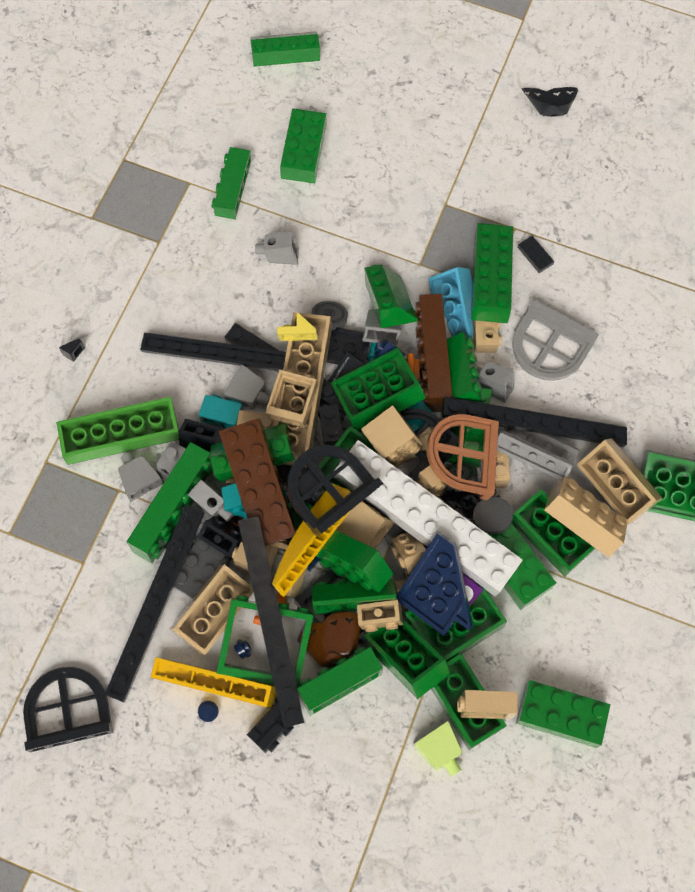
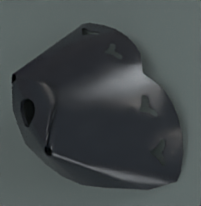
M562 87L553 88L548 91L538 88H522V91L540 115L555 117L568 113L576 98L578 88Z

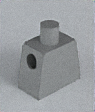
M292 231L266 234L264 243L255 244V253L265 254L269 263L298 265L299 248Z
M368 310L362 341L379 343L386 339L393 345H397L401 333L400 326L381 328L375 310Z
M487 362L483 368L476 366L480 374L478 381L481 387L492 389L491 396L505 403L514 389V371L491 362Z
M243 365L240 366L223 393L225 400H237L242 404V407L251 410L256 407L258 402L267 406L271 396L265 393L266 382Z
M172 441L157 462V474L163 481H166L186 450Z
M131 452L121 456L124 465L120 466L118 471L130 502L163 485L160 476L143 456L134 459Z
M200 480L188 494L212 516H221L226 521H229L234 516L233 513L224 511L222 492L209 481Z

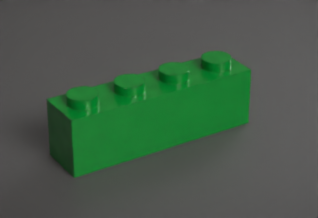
M230 147L228 154L226 153L224 156L225 166L221 168V180L216 185L217 195L216 198L212 199L211 207L214 209L215 216L236 220L251 164V151Z
M464 332L447 339L452 398L478 402L482 400L480 393L482 392V387L478 381L480 374L475 363L477 362V357L473 351L475 344L473 339Z

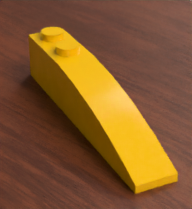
M332 484L343 498L351 493L346 488ZM326 490L310 511L319 519L337 503ZM349 512L318 537L315 536L304 521L301 523L283 555L272 585L281 596L285 597Z
M155 657L150 677L263 707H273L276 696L275 688L272 684L216 674L215 670Z

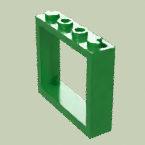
M237 595L236 598L232 597L216 674L274 684L271 672L225 663L236 608L242 607L257 610L256 602L249 601V597ZM278 603L280 615L305 620L294 671L296 687L299 688L314 615L309 612V609L297 607V610L290 609L288 604Z

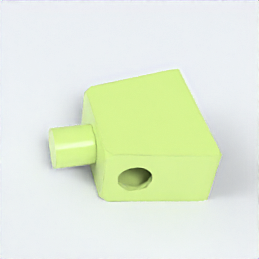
M448 721L413 745L436 771L445 766L452 777L462 770L455 758L462 754V751Z

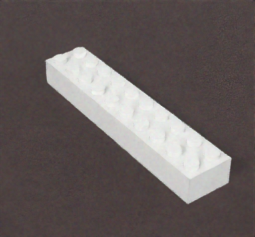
M358 440L349 452L357 457L374 479L379 477L384 483L365 498L364 501L427 547L437 533H442L456 544L462 573L496 597L520 565L522 559ZM341 461L335 470L342 466L344 462ZM349 466L333 477L352 492L363 484Z

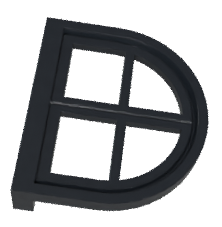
M412 408L399 412L405 420L418 419L426 422L415 433L417 437L430 425L435 427L441 421L434 414L422 409ZM450 429L444 431L442 436L445 439L441 443L458 447L459 438ZM420 450L415 455L422 462L407 475L415 482H417L419 473L430 466L428 458ZM438 451L442 464L453 455Z
M320 445L308 449L293 463L287 477V493L295 511L315 536L318 537L384 483L379 477L374 479L357 457L349 451L338 446ZM325 456L334 457L343 461L344 464L326 477L314 463L313 459ZM306 465L320 483L301 497L298 489V479L301 470ZM349 466L363 484L343 498L329 480ZM323 486L337 505L317 519L303 501Z
M76 667L57 668L41 676L29 690L24 703L23 715L27 741L24 742L25 751L31 753L113 733L108 698L104 695L105 689L99 680L89 672ZM66 678L83 681L92 689L94 695L69 700ZM58 680L61 702L36 708L38 698L43 690ZM96 699L100 721L73 728L70 705ZM62 707L65 730L38 736L35 713Z

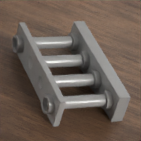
M504 428L500 432L497 442V451L558 480H561L564 476L568 477L574 465L573 461L579 449L547 434Z

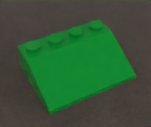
M398 347L331 382L351 424L360 433L364 426L392 405L398 412H401L426 398L418 380Z
M645 450L640 472L662 497L648 511L695 521V460Z
M481 587L483 592L469 608L473 627L470 630L455 621L448 633L443 636L409 610L405 613L411 627L446 662L478 645L503 629L507 623V620L483 587Z

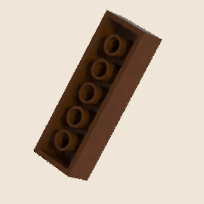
M442 294L419 295V301L415 302L414 311L418 319L416 338H418L419 342L417 344V354L420 355L419 369L422 372L420 386L426 397L422 401L432 412H442L444 397L452 398Z
M257 418L219 431L247 519L259 516L265 546L293 537L297 527L261 419Z

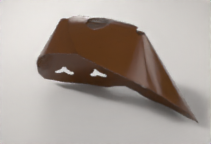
M340 612L328 616L322 623H312L310 631L313 632L315 629L316 631L314 635L312 633L309 635L306 652L321 667L336 666V662L331 663L333 659L341 660L345 657L348 659L355 651L359 641L360 626L358 624V614ZM345 618H348V619H352V618H353L354 620H352V621L349 623L347 620H345ZM336 620H338L336 626L330 624L331 622H335ZM303 630L297 638L299 644L301 643Z

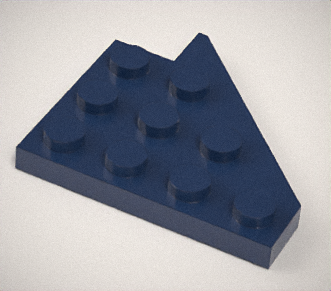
M439 532L435 535L399 591L396 600L443 636L448 633L455 621L468 630L472 629L473 623L457 546Z

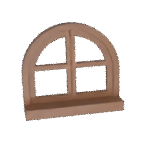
M465 414L452 415L440 421L431 431L426 449L429 464L437 477L452 488L480 494V499L488 500L495 494L499 421ZM454 426H460L458 447L438 443L444 431ZM465 426L484 430L483 452L463 448ZM438 451L458 455L456 476L444 467L439 458ZM462 456L482 460L481 483L461 479Z

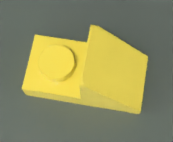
M298 312L297 326L286 324L282 327H277L280 341L318 340L316 329Z

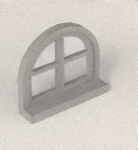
M533 299L527 313L515 331L512 343L513 353L520 367L531 376L548 381L561 380L571 376L580 368L599 334ZM533 320L554 331L546 346L525 334ZM560 334L581 345L573 360L552 349ZM523 339L543 349L535 364L524 353ZM549 353L568 363L567 366L557 370L540 368Z

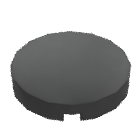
M490 497L488 500L482 499L477 503L474 508L473 520L475 525L484 532L497 535L505 532L511 526L513 510L506 500L499 497Z

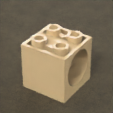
M393 405L361 429L378 454L395 467L403 464L406 457L410 454H416L421 449L420 447L423 446V443L404 417Z
M363 500L349 512L336 530L376 549L394 525V522Z

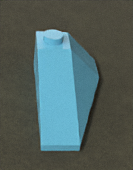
M456 267L428 278L431 294H442L444 317L452 336L464 332L473 339V320H471L472 278L470 269Z

